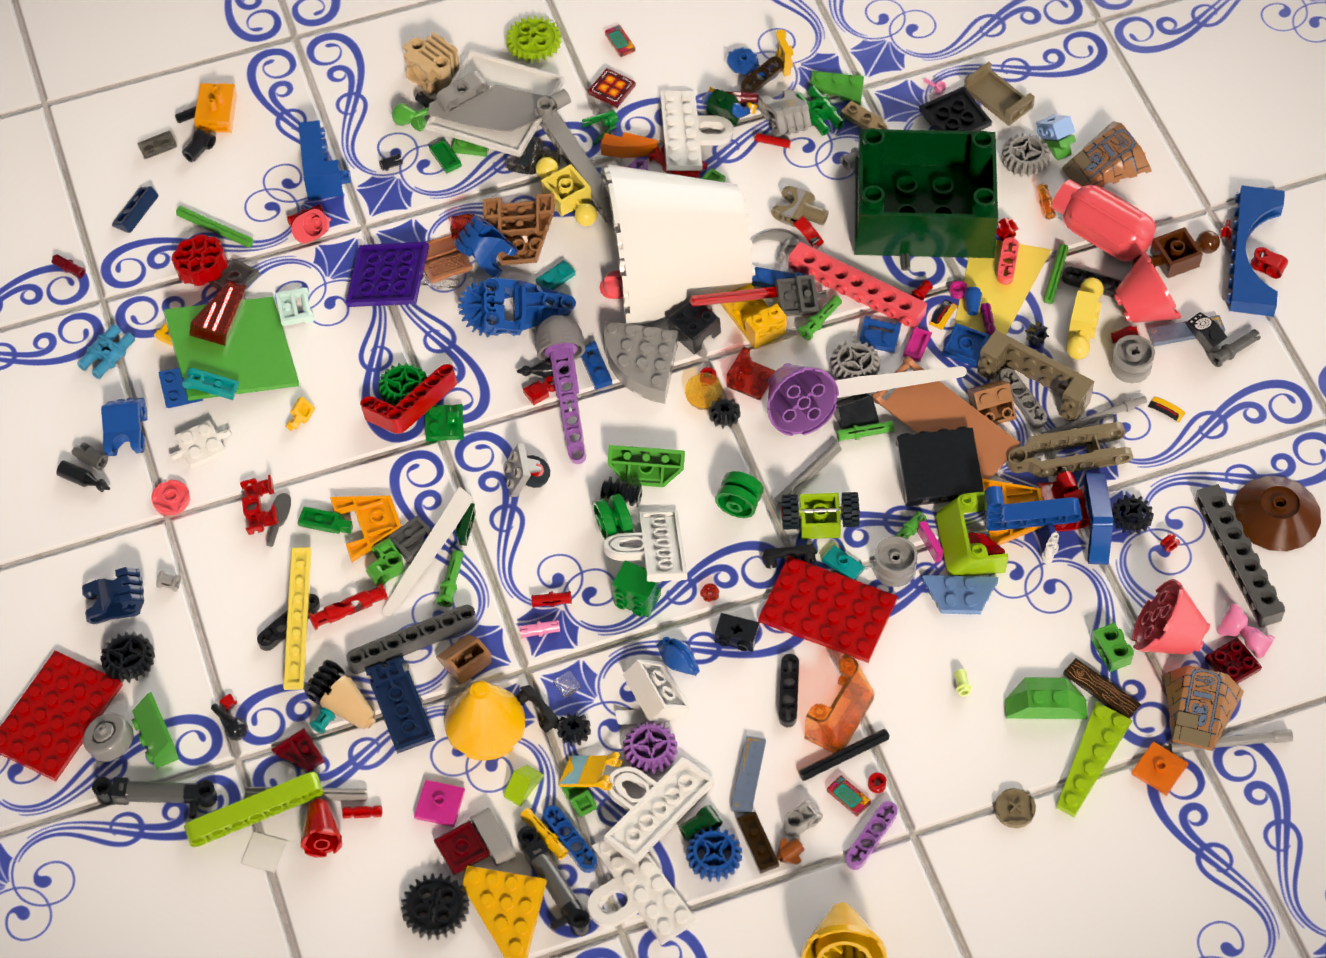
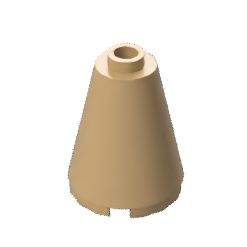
M348 675L338 679L330 687L332 690L329 694L325 693L320 701V705L323 708L329 709L332 713L360 729H369L376 722L374 719L376 714Z

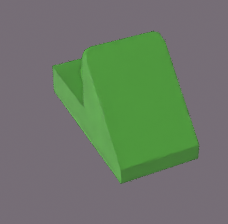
M1069 135L1058 141L1047 139L1043 141L1047 143L1049 151L1055 159L1061 160L1072 155L1070 144L1076 142L1074 135Z

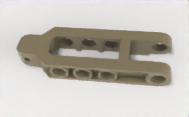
M1113 422L1031 436L1025 446L1015 448L1009 452L1007 466L1013 473L1029 472L1039 478L1059 475L1066 471L1078 472L1124 464L1133 459L1131 447L1100 449L1099 443L1121 439L1126 434L1121 422ZM1085 445L1088 451L1086 454L1079 455L1076 453L1074 456L1062 458L1058 456L1056 459L1045 461L1034 457L1038 453Z

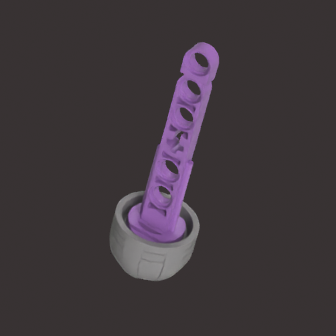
M554 315L545 319L536 331L537 357L541 361H551L556 397L560 399L565 438L568 443V456L574 464H581L586 460L587 454L577 397L579 386L574 360L585 353L584 337L581 328L575 320L564 315ZM563 366L569 367V371L565 374L559 372ZM565 383L572 384L571 389L567 391L562 390V386ZM569 400H571L572 402V411H569V408L567 406ZM576 417L577 421L575 424L570 425L567 423L568 418ZM577 433L580 435L577 441H570L572 434ZM575 451L582 452L580 458L575 459L572 457Z

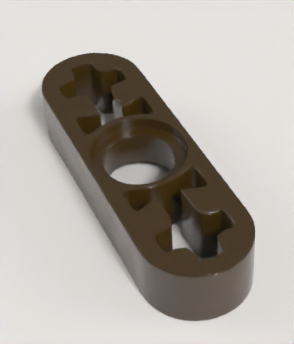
M779 57L769 58L742 81L741 91L756 93L782 71V60ZM772 63H773V64H777V63H778V68H776V67H773V68H772ZM765 73L767 77L764 80H760L757 78V75ZM752 84V89H746V85L750 86Z

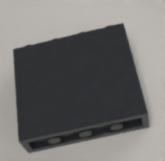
M962 426L954 430L940 429L937 432L921 431L918 434L903 433L896 437L895 444L898 446L906 507L952 502L962 494L984 492L973 427L967 428Z

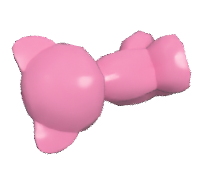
M1231 604L1229 611L1224 615L1221 624L1217 627V633L1221 636L1232 637L1241 635L1245 640V645L1256 658L1264 657L1275 637L1269 634L1264 635L1257 628L1247 626L1248 617L1243 613L1241 607L1237 604Z

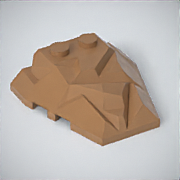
M554 193L536 194V201L503 203L501 197L483 199V217L485 221L491 223L518 249V253L515 256H508L504 252H500L498 258L501 266L538 262L555 212Z

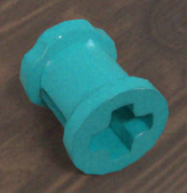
M321 707L320 713L315 720H311L309 725L316 732L324 734L325 728L331 721L335 720L336 716L329 709Z

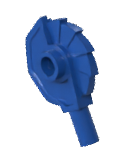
M744 47L736 48L728 53L727 65L734 73L748 75L760 67L757 55L751 49H744ZM765 73L758 74L765 79L767 77Z

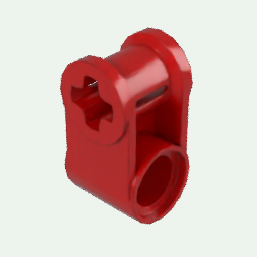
M1258 247L1254 251V258L1251 259L1250 265L1256 271L1262 272L1271 278L1279 279L1288 265V259L1264 247Z

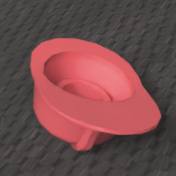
M312 209L294 220L292 223V234L300 243L312 242L328 232L331 218L318 209Z
M612 271L604 277L600 284V292L604 297L623 299L620 271Z

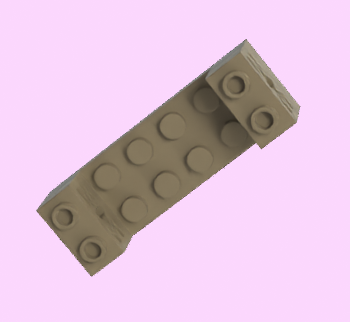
M995 330L980 351L978 372L981 375L994 380L1006 365L1027 378L1039 382L1042 386L1050 388L1062 396L1059 415L1066 420L1072 422L1078 420L1090 404L1095 381Z

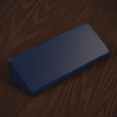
M140 187L111 225L124 232L131 233L159 196L153 187Z

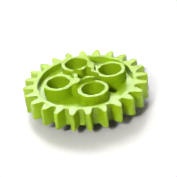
M527 16V20L521 18L520 23L515 21V26L510 25V30H507L506 35L508 51L512 52L513 57L517 56L518 60L524 58V62L530 59L531 63H533L536 59L540 63L541 58L546 61V56L552 58V53L557 54V49H560V43H562L559 27L555 26V22L550 23L549 18L544 21L543 16L540 19H537V16H534L533 19Z

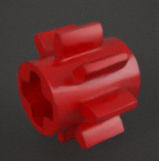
M1003 218L997 223L996 234L1001 240L1009 237L1014 238L1016 236L1015 231L1019 228L1013 219Z

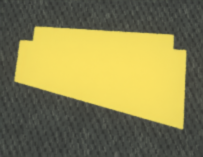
M996 240L994 258H969L964 282L967 284V287L980 288L982 298L978 314L974 316L967 314L965 297L960 299L955 324L957 323L985 333L986 328L984 327L983 314L980 308L981 304L989 303L991 304L996 330L1006 335L1052 250L1019 244L1014 277L1010 284H1001L997 280L1003 241ZM1009 245L1008 252H1011L1012 245ZM1005 258L1003 260L1005 263L1008 264L1013 262L1010 258ZM1004 270L1003 276L1007 277L1008 270Z

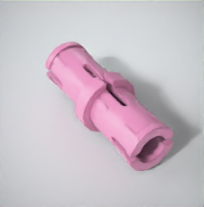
M559 620L543 623L537 621V624L519 626L521 639L537 635L543 637V634L560 632Z

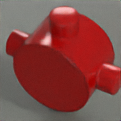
M228 694L220 700V704H223L225 710L228 711L237 705V701L234 700L232 694Z

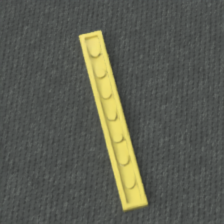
M311 547L291 548L284 690H300L305 685Z

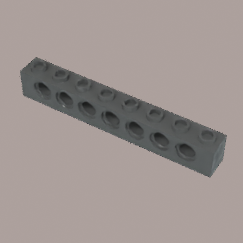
M1219 484L1197 490L1194 501L1259 628L1281 622L1285 613V606L1282 601H1279L1275 587L1270 584L1268 573L1262 568L1258 554L1254 553L1250 539L1245 536L1243 525L1240 521L1238 522L1233 506H1230L1227 501L1225 491L1221 490Z

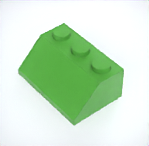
M150 692L132 710L135 718L131 719L136 731L140 729L141 735L138 737L142 747L147 746L149 750L145 752L149 763L154 762L156 769L179 760V757L153 694Z

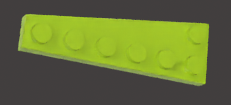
M1098 702L1095 703L1059 798L1057 809L1074 818L1076 817L1132 724L1131 719Z

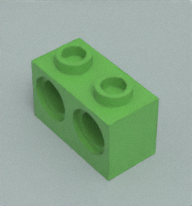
M1115 622L1094 630L1091 638L1093 645L1109 672L1130 665L1134 655L1132 646L1127 644L1123 631L1120 628L1118 629Z

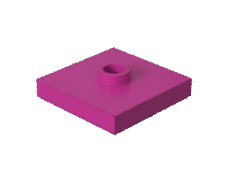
M425 780L414 818L455 827L464 798L465 788Z

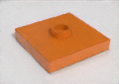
M1153 741L1131 774L1167 796L1189 763Z

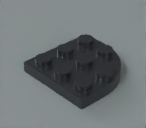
M964 86L919 106V112L937 131H981L992 126V120Z

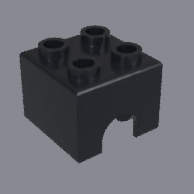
M689 301L667 318L669 329L678 331V341L694 355L702 349V343L708 336L712 335L714 339L721 333L720 318L708 307H693Z

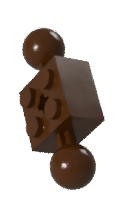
M1183 227L1153 238L1150 249L1153 257L1148 256L1154 268L1159 266L1168 279L1200 267L1203 253L1211 254L1219 248L1220 239L1215 232L1207 230L1200 233L1197 240L1194 241L1188 230ZM1139 255L1135 260H1133L1132 267L1138 261L1141 255Z

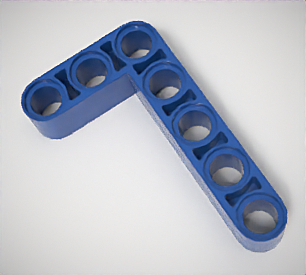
M1085 473L1084 487L1091 525L1088 564L1108 565L1113 530V514L1106 475Z
M991 486L985 489L984 492L986 528L990 531L1076 523L1082 519L1080 502L1077 498L1004 504L1001 487Z

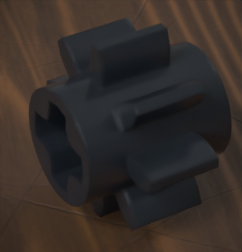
M1037 322L1036 326L1030 323V327L1025 330L1028 336L1026 340L1032 341V344L1036 346L1038 342L1044 344L1046 337H1049L1046 332L1048 327L1042 326L1040 322Z

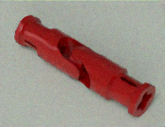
M380 583L374 589L361 591L343 599L341 602L324 607V610L317 613H309L308 616L314 630H317L321 625L334 623L347 615L373 606V603L380 600H388L383 585ZM359 601L356 607H354L351 602Z

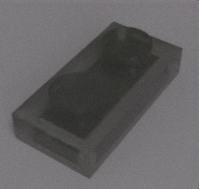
M170 130L137 143L144 160L177 147V143Z

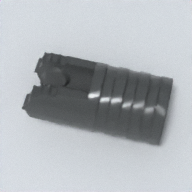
M85 442L81 443L80 448L74 447L71 451L74 456L97 470H102L108 463L107 455Z

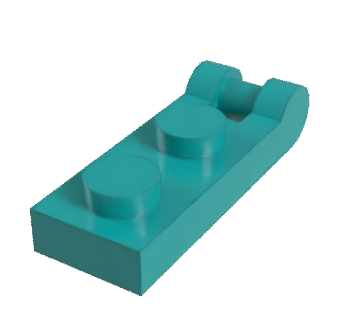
M195 368L188 369L187 378L182 383V386L186 389L193 388L230 400L234 399L239 387L238 381Z

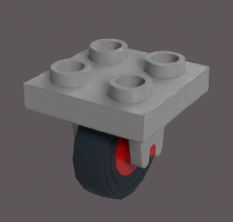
M517 443L503 466L510 497H518L525 485L532 488L542 487L550 477L551 470L546 461L539 456L527 455L525 444Z

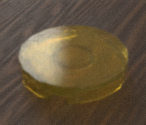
M698 373L694 377L692 376L686 384L685 395L687 401L692 407L699 410H708L711 407L712 401L717 402L718 397L722 398L723 389L721 383L716 376L710 373Z

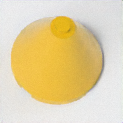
M484 681L473 683L457 695L450 703L444 721L446 735L455 750L458 749L470 759L483 761L497 759L511 752L513 746L522 739L526 727L523 706L515 695L502 687Z
M841 902L835 904L805 942L801 951V958H887V950L883 941L849 904Z

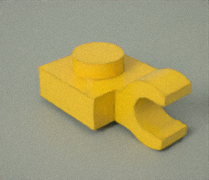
M299 397L290 410L293 417L287 422L285 427L292 431L293 428L297 429L301 422L303 424L307 423L316 408L303 397Z

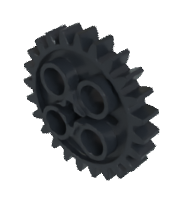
M432 873L431 879H427L423 875L422 882L415 879L416 886L409 885L411 892L404 891V896L407 899H401L403 905L401 912L404 913L402 915L403 921H407V928L412 927L413 934L419 931L420 938L427 934L428 940L431 939L432 935H435L436 939L439 940L440 934L448 938V931L455 934L454 927L456 926L461 929L460 921H467L464 915L469 914L467 906H470L469 900H467V892H463V885L458 886L457 879L451 882L450 875L446 879H443L442 873H440L438 878H435L434 873ZM437 890H440V892H439V894H438V897H437L438 905H436V907H435L436 892H437ZM425 893L432 894L428 898L422 897ZM445 896H452L448 901L443 900ZM435 907V918H434V922H433V923H430L431 920H432V917H433V910H432V908ZM422 912L428 913L425 917L418 916ZM442 915L448 916V918L445 920L439 919V917Z

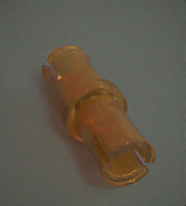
M1045 183L1037 186L1040 197L1039 204L1043 208L1045 219H1053L1056 217V212L1052 209L1053 197L1050 196L1048 185Z

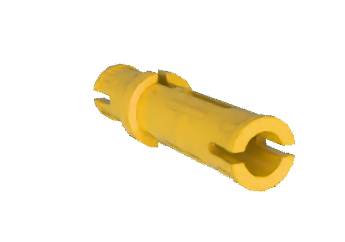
M530 808L523 810L520 818L528 826L537 830L538 837L544 841L547 848L554 853L558 860L565 858L569 851L560 843L558 836L549 831Z

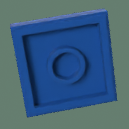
M956 323L942 351V355L977 367L980 351L991 335Z

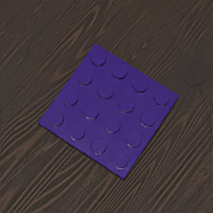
M428 242L359 245L345 302L347 307L416 304L429 250Z

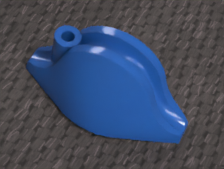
M664 637L657 644L664 663L670 669L694 676L700 672L691 648L684 642Z

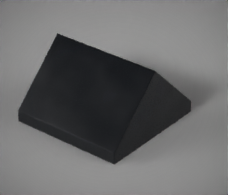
M865 393L836 401L837 407L834 416L841 429L852 428L853 425L864 426L879 423L872 395Z

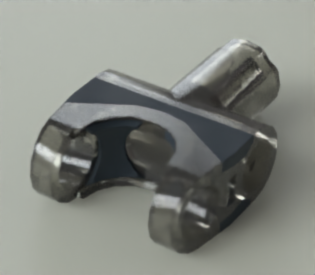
M532 137L521 157L513 156L507 158L505 166L513 172L533 175L536 174V164L541 158L550 157L559 166L561 153L560 151L543 149V140Z

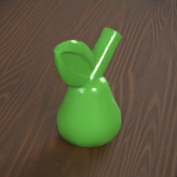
M399 103L392 110L393 122L399 126L411 124L415 130L423 131L426 126L424 116L428 115L429 107L416 111L405 103Z

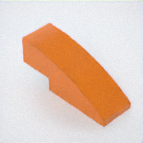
M626 132L623 133L622 137L605 133L601 141V155L618 158L646 157L650 153H654V149L658 147V140Z

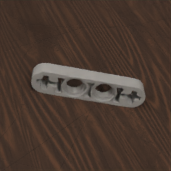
M1010 368L1001 370L999 380L1012 383L1010 388L1013 402L1029 423L1035 428L1045 426L1047 413L1017 373ZM1019 388L1023 393L1016 394L1013 392V389ZM1031 402L1033 406L1027 408L1023 405V403Z

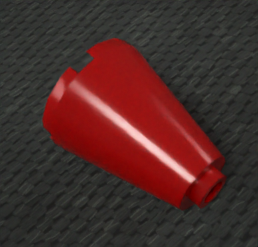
M315 799L308 804L300 844L301 849H304L306 855L323 858L327 857V853H337L341 849L343 841L328 802L322 799Z

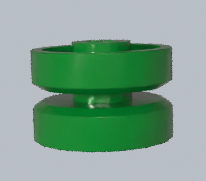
M731 471L724 476L721 487L716 494L715 502L722 511L731 516L749 518L755 514L764 488L755 477L743 472Z
M620 493L610 496L608 503L604 499L593 502L595 518L604 540L618 534V532L619 534L633 533L630 513Z

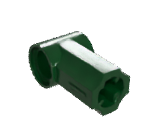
M707 805L701 808L696 816L680 824L678 829L684 840L689 842L690 839H694L695 833L701 835L700 831L703 829L705 832H708L709 827L712 828V831H715L718 826L721 827L723 822L713 807Z

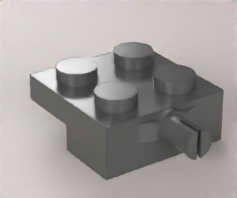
M814 275L796 276L795 278L777 279L775 281L778 306L786 316L816 314L819 311L818 298H827L826 290L816 291Z

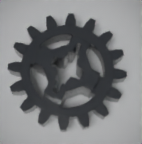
M1132 494L1131 498H1128L1127 495H1124L1123 500L1118 498L1117 503H1113L1112 507L1113 523L1117 522L1116 528L1122 527L1123 533L1129 530L1130 535L1133 534V531L1140 534L1141 529L1147 531L1148 526L1152 524L1154 513H1152L1153 507L1148 506L1149 501L1143 502L1142 496L1136 499L1134 494Z

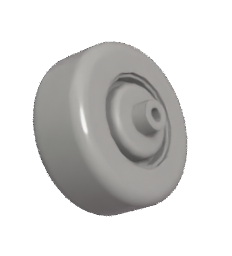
M118 713L103 714L94 719L86 728L83 735L84 748L97 761L108 762L115 760L130 747L134 734L133 728Z

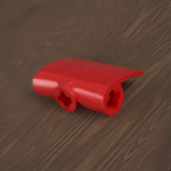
M1066 471L1059 474L1055 482L1038 483L1043 500L1079 499L1082 519L1076 523L1054 525L1057 532L1077 530L1090 525L1085 495L1082 489L1078 488L1072 472Z

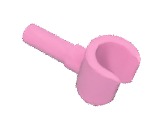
M926 78L923 80V82L935 88L936 94H941L942 90L946 89V83L943 81L934 83Z

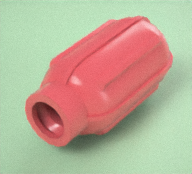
M1069 179L1060 187L1052 203V209L1063 215L1068 229L1116 259L1128 262L1133 261L1139 255L1144 254L1152 244L1156 232V225L1153 219L1145 212L1097 185L1083 187Z

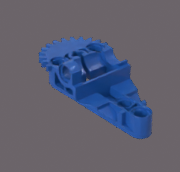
M495 277L486 279L484 283L479 281L478 286L473 282L471 284L472 288L467 286L465 288L466 291L461 293L463 297L458 299V301L462 302L458 304V308L463 309L459 311V315H465L462 318V322L468 321L467 328L473 326V333L478 329L479 335L481 336L482 333H485L486 337L490 335L498 336L503 333L513 336L520 335L523 330L539 326L545 319L551 316H569L576 306V300L568 294L521 280ZM513 297V321L505 320V305L503 303L504 299Z

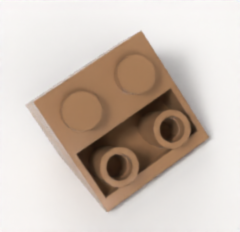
M998 380L967 389L970 405L996 425L1017 419L1009 382Z
M469 634L436 656V659L459 685L492 664L491 654L479 638Z

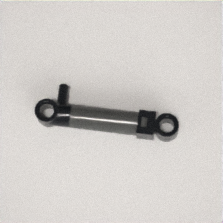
M100 777L92 784V791L100 804H109L112 801L114 805H129V802L190 804L188 814L190 819L196 818L198 804L207 808L213 806L218 799L213 783L208 780H202L198 783L129 781L128 778L114 777L112 784L110 779ZM210 792L208 795L202 796L203 793Z
M531 826L522 827L517 834L519 849L524 853L525 859L530 867L534 868L539 878L547 881L545 887L563 914L562 917L549 924L551 930L554 931L568 923L574 935L579 937L587 935L591 929L589 913L583 909L551 858L549 849L542 839L539 840L537 830ZM526 838H532V839H533V840L530 841V842H525V841H524ZM579 920H582V921L585 922V923L582 924V925H577V924H575V922H577V921H579Z

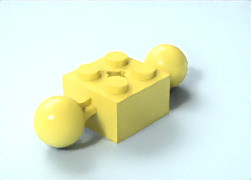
M550 157L541 158L536 164V173L542 179V194H555V210L561 217L575 210V219L578 224L582 226L594 224L598 214L596 208L588 204L591 201V187L571 164L558 171V164L554 159Z
M1097 278L1084 280L1080 286V291H1077L1068 331V342L1066 344L1067 354L1075 360H1081L1089 354L1090 339L1095 337L1102 305L1099 299L1104 292V286Z

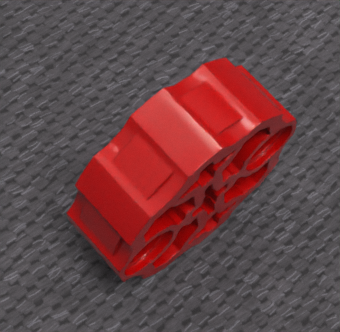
M196 235L191 239L182 241L178 244L177 250L172 253L171 257L179 280L184 284L189 283L194 286H203L208 282L216 281L222 276L223 270L228 266V259L220 240L206 235Z

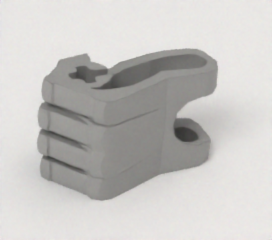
M783 90L782 98L779 100L772 99L767 94L758 96V109L771 124L772 133L775 137L798 133L812 127L808 104L797 98L792 90Z

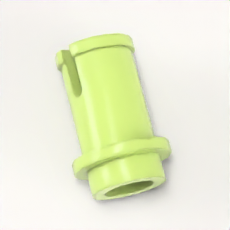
M959 669L954 672L957 684L956 692L960 696H967L971 693L972 686L968 682L967 672L964 669Z

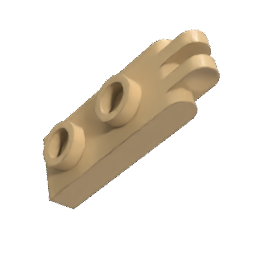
M850 101L841 111L843 118L862 129H887V125L883 123L882 118L853 101Z

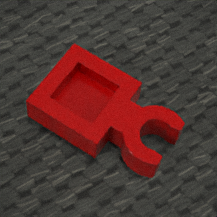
M547 377L542 384L538 380L523 389L524 395L533 406L548 398L549 392L556 391L555 384L550 385L553 382V377Z

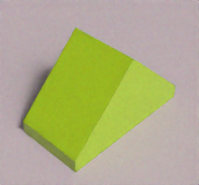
M529 765L514 770L503 795L504 798L521 807L542 780L544 774Z

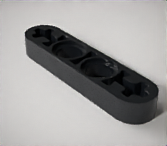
M1075 267L1065 268L1062 275V280L1065 284L1080 288L1085 278H1097L1102 284L1108 283L1111 287L1104 288L1103 295L1114 297L1113 295L1116 294L1114 286L1117 288L1122 282L1119 279Z
M309 594V602H314V605L309 604L308 614H314L320 609V601L317 595ZM288 610L258 635L257 642L263 651L272 650L286 638L287 628L283 632L276 631V628L279 625L287 626ZM264 639H266V640H269V639H270V642L267 643V642L265 641V642L263 643V640H264Z
M791 653L782 657L779 722L787 728L796 724L798 707L799 658ZM788 661H792V671H788ZM786 678H793L795 683L787 685L784 683V680ZM790 695L794 698V701L786 703L783 698ZM786 709H790V720H786Z

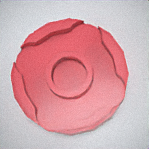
M167 480L168 482H162L154 488L151 495L152 504L156 511L163 515H176L184 511L189 505L190 492L181 481Z

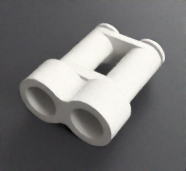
M1052 533L1046 543L1045 551H1043L1041 557L1042 562L1045 564L1052 563L1054 555L1058 553V533Z

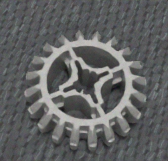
M1023 133L1021 136L1016 134L1014 138L1010 137L1004 144L1002 162H1004V167H1008L1009 172L1014 171V175L1019 173L1021 177L1023 175L1030 177L1031 174L1036 176L1038 172L1042 173L1043 169H1046L1050 160V151L1047 143H1044L1043 139L1038 140L1037 135L1032 137L1031 134L1025 136Z
M853 339L851 343L845 341L843 346L839 344L837 349H834L833 355L830 358V368L837 380L878 375L880 370L878 351H874L873 346L868 347L867 342L861 344L860 340L858 343H854Z

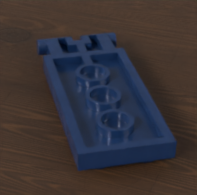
M403 655L387 660V667L383 668L382 664L379 663L365 668L366 675H371L373 683H370L397 754L435 740L409 670L404 671L402 664L405 663Z

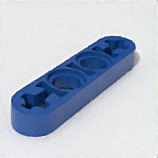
M555 805L547 807L544 811V821L547 826L558 836L560 843L568 849V854L579 869L585 873L593 872L597 868L596 855L559 807ZM550 813L557 816V821L559 822L557 825L554 818H550ZM563 827L570 829V833L566 836L559 834V830ZM573 843H580L582 848L579 851H573L570 846ZM583 854H585V858L588 861H591L592 865H584V858L582 857Z

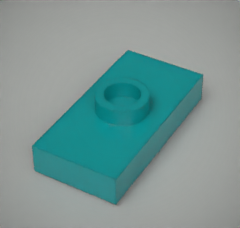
M835 545L822 557L823 563L839 574L856 580L865 570L864 565Z

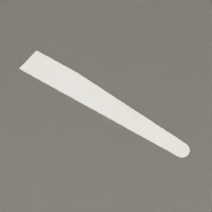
M963 366L835 380L839 390L837 398L965 376L967 370Z
M460 486L383 607L382 612L385 616H391L455 530L474 498Z

